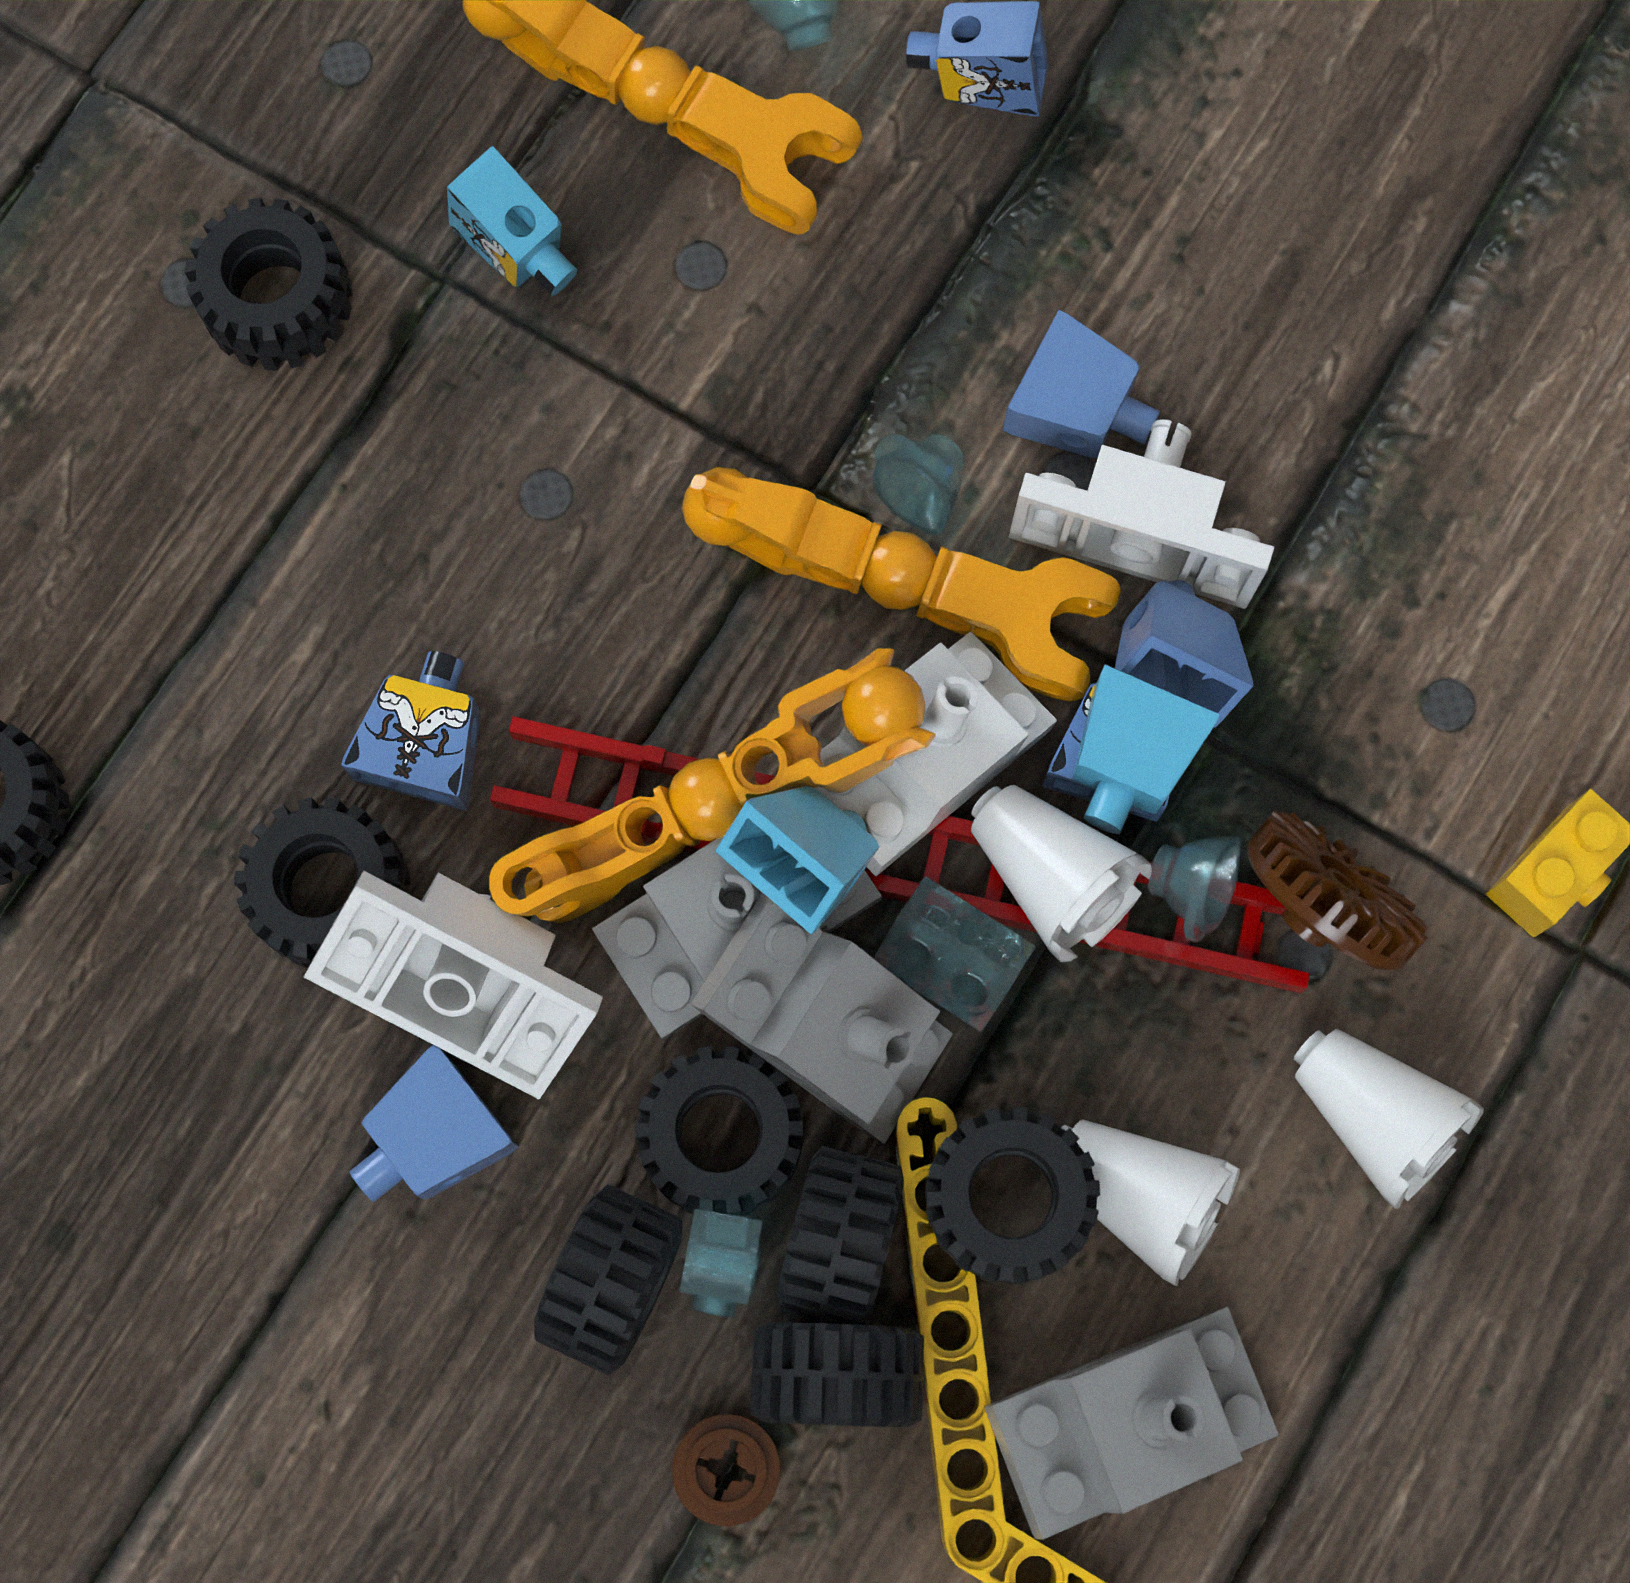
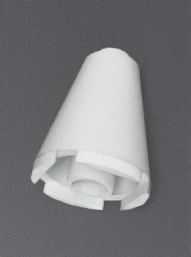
M1010 785L1002 790L998 786L991 788L982 795L972 809L971 814L975 818L971 827L972 834L1049 951L1061 962L1071 961L1078 957L1070 948L1082 939L1091 947L1101 941L1123 919L1142 894L1133 885L1139 873L1150 879L1152 874L1151 864L1140 854L1016 785Z
M1335 1029L1327 1036L1320 1030L1316 1031L1306 1040L1294 1057V1060L1301 1065L1296 1072L1295 1079L1383 1198L1395 1209L1401 1206L1404 1198L1409 1201L1439 1171L1456 1151L1453 1147L1458 1139L1454 1135L1460 1128L1469 1135L1484 1111V1108L1473 1099L1339 1029Z
M1084 1119L1080 1120L1073 1129L1063 1125L1061 1128L1065 1131L1070 1128L1080 1138L1077 1143L1084 1153L1089 1151L1095 1164L1092 1167L1095 1180H1099L1100 1196L1097 1197L1096 1209L1099 1210L1097 1219L1162 1279L1174 1286L1178 1285L1179 1279L1184 1280L1214 1233L1218 1225L1214 1221L1221 1205L1216 1199L1228 1205L1239 1178L1240 1168L1226 1160Z

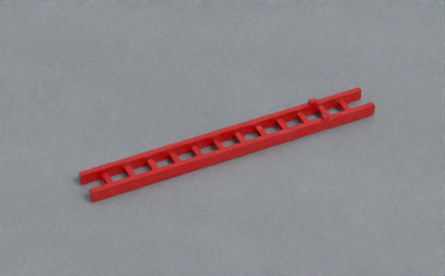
M513 716L509 728L512 739L563 750L550 798L494 785L490 802L494 808L576 826L606 812L568 802L580 755L624 764L613 808L634 798L641 769L675 776L688 763L700 759L667 752L666 749L651 745L641 746ZM755 772L756 782L759 785L768 784L775 778L772 775ZM948 816L928 833L933 835L922 884L882 874L875 876L867 867L865 868L869 878L884 898L1037 933L1020 906L1000 902L1004 881L993 864L991 865L984 898L938 888L948 839L980 846L971 832L974 821ZM646 819L641 832L643 842L650 844L656 842L662 833L663 824ZM700 840L701 843L694 847L686 845L683 851L694 854L712 841ZM1149 862L1152 868L1150 879L1139 873L1133 885L1135 886L1136 882L1182 892L1172 941L1126 931L1129 910L1123 919L1101 941L1094 945L1300 994L1307 989L1310 976L1308 972L1252 960L1253 955L1257 956L1260 950L1265 924L1260 922L1262 911L1282 915L1286 910L1267 888ZM1199 896L1244 906L1235 955L1189 945ZM1082 939L1079 942L1083 944H1088L1084 939Z

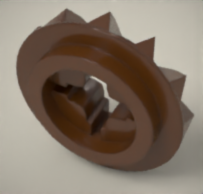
M730 1414L716 1415L694 1425L680 1441L673 1459V1483L679 1499L694 1516L704 1522L717 1526H735L752 1520L770 1504L779 1485L780 1459L772 1439L758 1424L743 1416ZM732 1440L738 1441L735 1451L738 1453L737 1465L745 1468L746 1473L755 1475V1482L748 1479L743 1481L732 1480L728 1490L723 1491L722 1498L719 1500L715 1498L718 1489L715 1486L717 1475L708 1471L707 1466L698 1464L699 1458L708 1461L710 1458L722 1459L726 1449H730Z

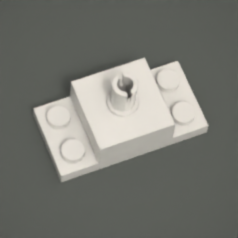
M1154 421L1144 457L1102 445L1087 491L1076 488L1072 480L1059 474L1041 473L1039 476L1025 473L1008 538L1154 582L1184 581L1194 588L1197 595L1244 609L1248 606L1268 570L1274 546L1260 543L1258 536L1243 529L1226 528L1220 531L1212 528L1226 481L1180 468L1187 443L1192 435L1190 429L1183 424H1177L1170 446H1166L1165 442L1172 421Z
M972 632L966 634L949 649L940 642L905 670V672L913 676L922 688L925 700V714L920 728L936 734L927 748L895 759L892 766L843 793L830 792L821 786L814 788L839 809L852 810L862 817L866 825V831L879 844V849L867 865V868L875 876L880 874L1050 732L1057 722V719ZM844 725L840 735L821 750L820 757L823 764L828 766L867 746L856 741Z
M363 871L313 958L304 978L540 1100L598 1013L603 998L544 966L555 934L519 915L504 912L495 902L490 900V895L478 894L440 873L437 874L422 901Z

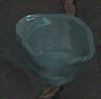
M746 0L747 4L772 30L785 36L789 51L816 46L834 38L830 22L838 10V0Z
M892 434L883 437L874 452L877 463L872 477L878 496L894 515L927 534L938 535L943 533L955 509L962 483L960 473L965 467V458L961 449L951 439L939 434L929 435L923 441H911L901 435Z
M1239 836L1193 840L1181 848L1165 844L1158 850L1151 866L1152 874L1149 879V892L1152 895L1166 898L1173 913L1185 921L1184 935L1187 940L1201 941L1206 932L1210 933L1218 928L1226 915L1238 877L1241 850Z

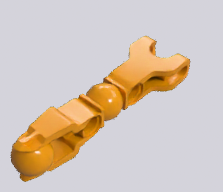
M462 0L463 10L469 22L477 31L485 37L502 41L509 50L548 79L557 81L560 78L596 97L607 99L614 105H617L622 99L626 109L639 121L654 125L667 122V134L677 137L689 148L727 168L736 175L740 182L741 196L752 214L792 234L800 235L809 231L817 218V203L813 192L788 172L787 166L796 158L808 155L823 158L837 164L847 162L853 157L863 141V135L857 121L819 96L812 93H794L779 99H765L720 75L704 71L698 65L690 72L686 61L674 50L660 46L645 48L644 36L634 33L627 25L601 11L586 0Z
M716 467L702 474H696L684 493L682 510L685 522L694 535L709 545L729 546L779 574L788 576L794 574L830 587L848 590L854 594H858L862 584L869 597L887 609L905 610L920 605L916 616L926 618L934 624L963 635L972 632L980 641L992 646L999 654L1001 663L1030 691L1069 702L1083 698L1088 691L1090 685L1089 668L1083 660L1072 656L1056 645L1050 633V623L1052 618L1063 613L1098 618L1105 616L1117 606L1121 594L1120 585L1115 578L1100 570L1062 557L1044 561L1031 570L1020 572L969 554L950 551L942 546L936 557L929 544L914 533L893 531L879 536L881 524L872 523L853 512L817 499L815 494L806 489L748 478L732 468Z
M876 649L845 671L837 669L784 695L778 705L779 717L772 720L763 729L745 738L735 747L732 754L724 751L718 754L719 759L704 758L690 762L674 776L669 788L662 785L654 788V797L640 796L630 799L582 824L541 836L505 855L491 869L489 876L491 896L497 906L504 912L520 916L536 915L541 920L554 923L568 922L603 905L616 896L628 883L671 861L683 852L686 845L694 847L701 843L700 840L714 841L724 838L745 802L751 798L805 786L812 788L821 786L830 792L843 793L892 766L895 759L925 749L930 745L936 734L920 728L925 714V700L922 688L912 675L898 667L891 666L895 652L894 649ZM842 701V714L847 730L856 741L867 747L825 766L820 757L821 742L811 735L809 722L812 717ZM775 753L779 761L778 773L768 784L759 785L755 778V767L762 757ZM658 813L663 823L662 833L656 842L646 846L641 835L642 826L647 818ZM522 868H534L528 873L524 884L526 898L519 900L512 893L511 882L515 874Z

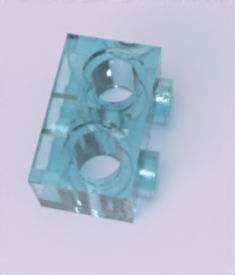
M925 876L899 913L873 959L902 982L982 1032L1036 946Z
M699 1209L694 1210L679 1291L686 1297L694 1298L693 1310L734 1318L736 1306L751 1308L765 1230L763 1221Z

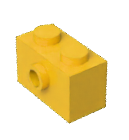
M1590 788L1560 813L1489 889L1486 895L1534 938L1554 926L1577 901L1584 908L1587 907L1610 884L1612 879L1604 871L1629 846L1630 823Z

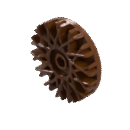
M1275 810L1249 840L1248 859L1262 883L1286 908L1282 916L1287 925L1310 944L1324 947L1326 943H1329L1344 954L1370 967L1385 971L1403 968L1428 938L1424 935L1428 930V926L1423 923L1422 919L1412 913L1415 909V904L1405 898L1404 894H1399L1388 887L1391 880L1390 877L1377 871L1375 866L1365 867L1357 865L1354 859L1358 855V849H1348L1343 841L1339 839L1332 844L1327 839L1324 826L1316 828L1309 820L1302 822L1295 812L1288 815L1285 812L1279 814Z

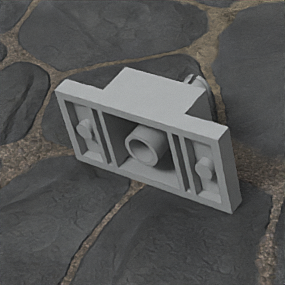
M723 838L712 841L643 885L647 894L592 928L662 1040H665L704 1015L690 1004L763 893L715 852ZM865 870L848 895L819 927L823 932L831 933L881 900V894Z
M762 893L690 1004L870 1138L885 1144L895 1128L903 1108L912 1101L953 1033L935 1020L940 1013L938 1009L852 941L823 932L821 929L810 934L764 893Z
M1228 1307L1217 1308L984 1406L1034 1539L1042 1540L1102 1513L1124 1514L1243 1461L1240 1452L1279 1435Z

